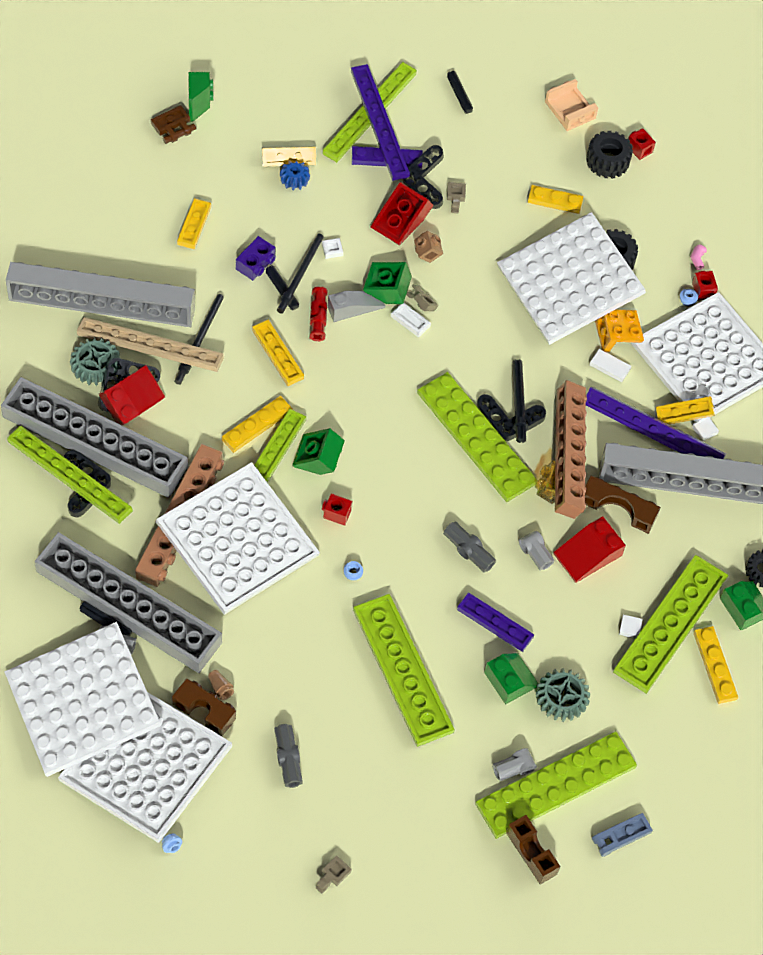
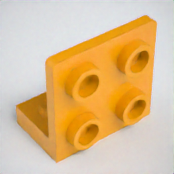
M615 309L595 321L602 351L610 352L616 342L642 343L644 341L636 310Z

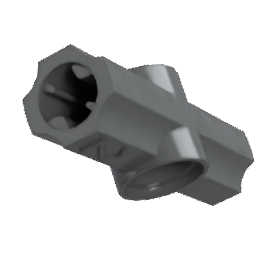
M456 521L449 524L444 530L443 534L457 547L459 554L466 560L470 559L482 572H488L494 566L496 559L483 548L482 542L477 536L470 535Z
M281 724L274 728L278 747V763L282 768L285 787L294 788L303 784L299 765L298 746L295 745L292 725Z

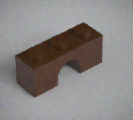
M186 678L172 696V705L187 715H190L197 707L208 709L210 713L205 718V727L220 736H223L236 720V710L230 703H223L216 694L211 691H205L196 681H190Z
M527 815L510 823L506 834L538 883L541 885L556 876L561 866L549 849L545 851L537 839V830Z

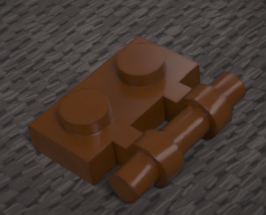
M181 105L151 119V125L160 136L165 133L168 135L163 137L165 144L173 143L178 138L184 135L188 136L192 131L196 130L194 123L187 125L190 122V116ZM178 127L181 128L180 130H178V131H176V132L173 131V129H175V128H178Z

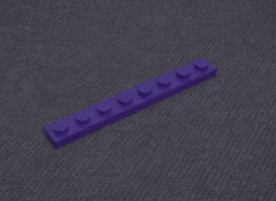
M368 64L351 67L352 77L392 181L408 178L410 172Z
M590 387L587 393L586 406L681 454L691 453L696 456H712L717 459H724L726 453L594 387Z

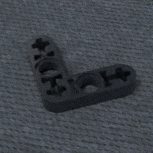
M439 145L429 147L408 167L409 176H413L414 181L403 178V183L407 187L427 198L434 205L432 209H438L443 205V197L424 177L444 158L443 149ZM433 152H435V153L438 152V153H439V156H436V155L433 156L432 153H433ZM425 162L428 164V167L422 170L418 168V165ZM421 185H425L428 187V189L425 192L418 191V188ZM431 193V196L435 199L438 198V202H432V198L429 196V194Z
M120 358L110 359L106 364L100 393L108 388L107 382L109 380H114L117 383L130 375L129 368L131 366L140 369L145 365ZM117 362V366H120V368L115 371L114 375H118V378L115 376L109 377V374L114 373V368L111 365ZM147 365L150 372L153 371L154 379L158 382L160 371L155 367ZM99 396V408L104 412H109Z
M488 394L481 395L477 400V408L505 441L516 438V431L513 429L515 416L509 419L493 397ZM534 405L525 410L528 430L545 420L546 410L543 406ZM534 412H536V414H539V413H540L541 416H540V417H539L538 415H535V416H534ZM497 414L501 417V420L494 421L491 416Z
M70 450L65 453L64 458L68 461L69 458H76V462L71 461V463L79 469L83 470L85 467L92 468L93 471L87 475L98 483L99 479H105L106 482H101L100 484L109 489L111 478L106 471L76 450ZM76 493L68 502V512L73 517H81L93 504ZM80 504V509L76 508L75 510H73V506L77 507Z

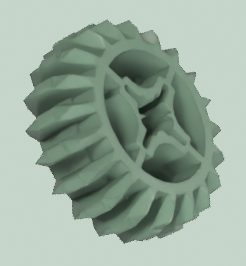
M95 337L93 341L86 339L85 344L80 342L79 347H75L74 352H71V371L75 374L76 379L80 378L82 383L87 381V384L90 385L93 382L97 386L98 382H103L105 372L103 367L106 366L110 359L120 358V353L116 350L115 345H111L109 341L104 343L102 338L100 341H97ZM117 362L111 365L114 368V373L109 374V377H116L114 375L115 371L120 368V366H117Z
M564 668L561 669L560 673L556 669L553 670L552 674L546 673V676L540 679V683L537 685L538 691L536 692V697L539 698L537 704L542 705L541 712L547 710V717L552 714L554 715V720L561 717L562 722L566 720V717L570 721L573 720L574 716L580 717L581 712L584 713L586 711V706L590 702L589 685H584L585 678L578 679L579 673L572 675V670L565 673ZM565 689V696L561 701V693H563V690ZM566 704L572 705V706H568V707H563V706L566 705Z

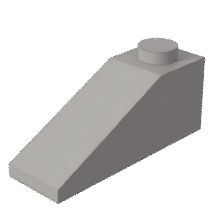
M343 291L328 295L327 308L333 322L383 309L385 304L364 291Z

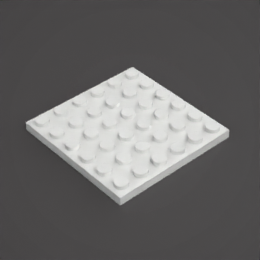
M592 212L497 262L499 269L549 345L646 293L645 288Z
M719 292L645 332L642 343L631 342L632 346L678 402L711 396L714 412L717 414L763 388V343ZM706 418L696 419L694 421L696 423H699Z
M252 462L156 519L157 525L224 615L320 554Z
M117 622L5 671L47 777L161 726Z
M148 693L161 726L64 769L58 779L63 784L159 843L232 748V742Z

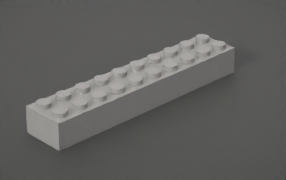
M10 262L6 276L9 301L190 328L192 326L195 312V289L186 286L178 287L170 284L153 283L151 281H138L131 278L124 279L115 276L98 275L96 273H83L77 270L70 271L60 268L43 267L41 265H29L22 262Z
M20 377L1 404L3 418L69 450H76L89 460L168 498L188 469V457Z
M606 443L600 462L599 478L607 483L763 504V465L752 464L748 461L738 462L731 459H717L712 456H696L691 453L681 454L675 451H660L655 448H639L634 445L624 446L618 443Z
M59 532L35 560L37 573L80 600L86 601L130 628L136 635L197 673L202 671L222 644L221 632Z

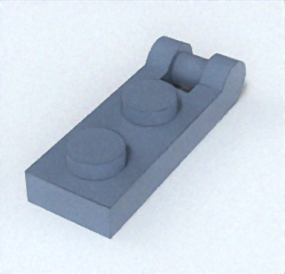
M641 813L592 837L594 844L598 845L601 856L605 857L611 852L651 834L653 830L644 814ZM607 838H609L612 842L609 845H607L604 841Z

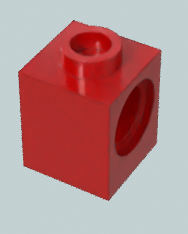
M643 128L633 131L628 138L633 147V154L639 160L653 153L656 142Z
M713 270L695 273L692 285L694 291L698 294L697 301L705 300L717 293L718 286Z
M331 494L329 499H325L322 505L324 519L345 526L352 511L353 501Z

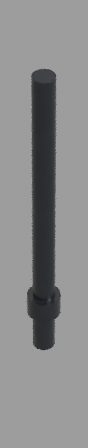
M317 234L287 292L283 293L281 303L277 308L278 313L283 314L287 305L291 304L294 298L293 294L324 238L322 234Z
M217 294L192 346L200 347L224 299L223 295ZM181 363L174 382L181 385L185 375L189 373L192 366Z

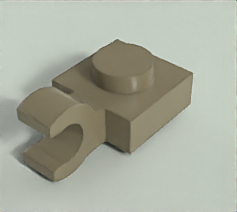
M448 182L447 200L452 201L451 213L459 214L460 201L465 202V183Z
M413 284L412 287L415 293L407 292L406 295L409 298H414L421 310L435 311L438 307L437 303L428 294H425L419 285Z
M336 855L322 869V873L325 876L317 882L318 886L316 889L322 894L331 883L338 886L351 873L352 869Z

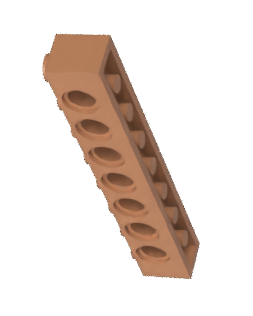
M566 380L557 389L555 512L575 519L586 508L585 432L587 427L585 425V417L587 412L585 409L587 396L586 387Z
M201 444L165 514L186 502V499L193 498L214 485L217 477L215 475L217 471L222 470L224 465L221 451ZM159 526L135 569L136 579L158 587L161 581L165 580L168 573L167 568L169 565H173L177 551ZM164 545L169 546V548L163 549L161 547ZM156 561L161 562V563L158 564V565L152 564L153 562H156Z

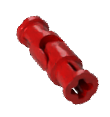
M314 287L312 289L313 301L311 302L310 325L312 327L309 338L318 342L325 340L326 337L324 327L327 322L326 296L328 290L324 287Z

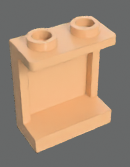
M576 79L549 89L545 99V103L566 131L596 119L598 112L597 105L595 103L589 105L577 89L578 81Z

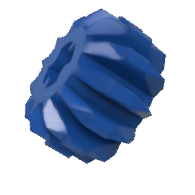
M297 160L295 163L289 161L288 165L284 164L280 171L281 182L285 184L286 189L292 187L293 191L295 188L301 190L302 186L306 187L310 180L309 169L305 167L304 162L298 164Z

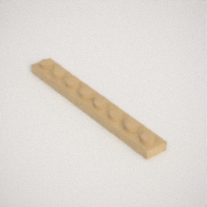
M85 317L77 329L78 336L94 339L95 337L97 341H100L102 338L104 342L109 341L112 345L218 372L224 359L223 353Z

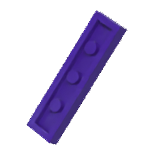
M352 147V165L387 167L380 148ZM401 149L407 167L423 154V150ZM423 162L418 165V168L422 169Z
M469 592L457 607L459 612L521 652H524L534 638L533 633Z

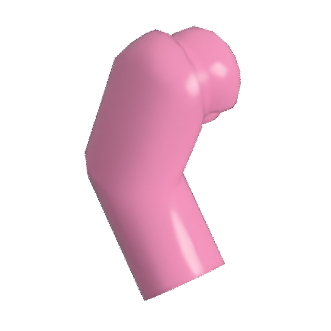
M701 244L694 247L690 256L696 270L704 268L701 257L707 252V249Z

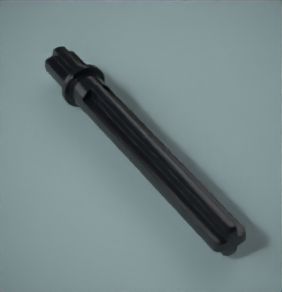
M515 359L512 362L515 424L513 429L516 431V441L524 443L526 442L528 424L525 419L522 360Z

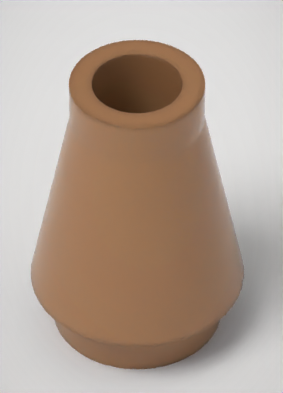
M213 670L209 673L208 678L218 698L221 700L230 698L234 693L233 684L221 675L218 670Z

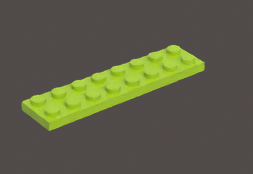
M448 372L417 390V394L506 503L537 484L538 480Z
M695 555L617 664L613 673L647 694L728 578V574Z
M387 594L354 606V614L416 746L419 747L454 733L455 729L391 595Z
M615 731L476 801L475 805L495 839L506 834L510 823L524 815H527L529 820L533 821L635 769L637 764Z

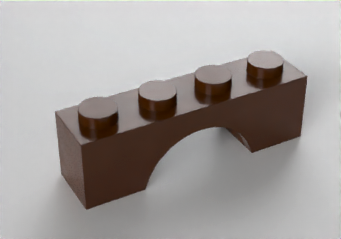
M590 476L585 486L586 506L597 510L607 504L618 505L624 508L630 515L632 527L647 534L650 533L658 517L660 506H657L652 501H646L634 493L626 492L619 486L611 485L599 477Z

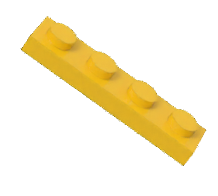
M269 319L252 326L253 333L286 385L290 386L303 380V372Z
M279 396L224 434L222 441L234 453L282 420L288 410H293V408L282 396Z
M714 626L695 630L694 636L718 704L737 700L738 694Z

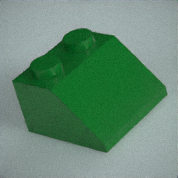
M188 72L190 122L195 121L210 109V101H214L213 79H210V72Z
M372 262L363 291L385 304H403L412 278L407 263Z
M331 428L303 434L292 466L319 475L332 473L337 467L345 440Z
M740 581L724 589L720 600L740 630L763 620V596L754 582Z
M518 653L502 654L486 663L484 673L505 705L537 688L539 684Z

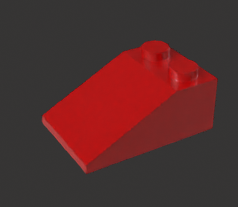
M399 182L372 223L371 228L400 246L424 221L434 205L427 198Z
M147 365L99 393L114 421L120 425L128 423L165 398Z
M602 516L585 526L554 551L553 554L574 582L577 583L621 557L626 545Z

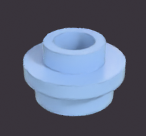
M692 289L682 290L680 293L681 303L685 306H692L697 302L698 294Z
M351 561L345 565L344 575L349 580H358L363 575V567L358 562ZM355 570L357 573H350V571Z
M174 833L167 835L162 840V849L166 853L177 852L182 845L181 837Z

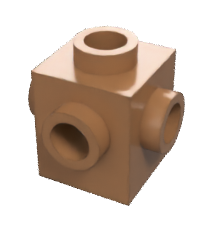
M426 231L414 240L415 251L420 259L431 263L444 254L441 247V239L436 234Z

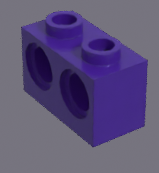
M258 236L236 258V270L253 281L257 276L259 277L263 274L268 265L275 261L276 247Z

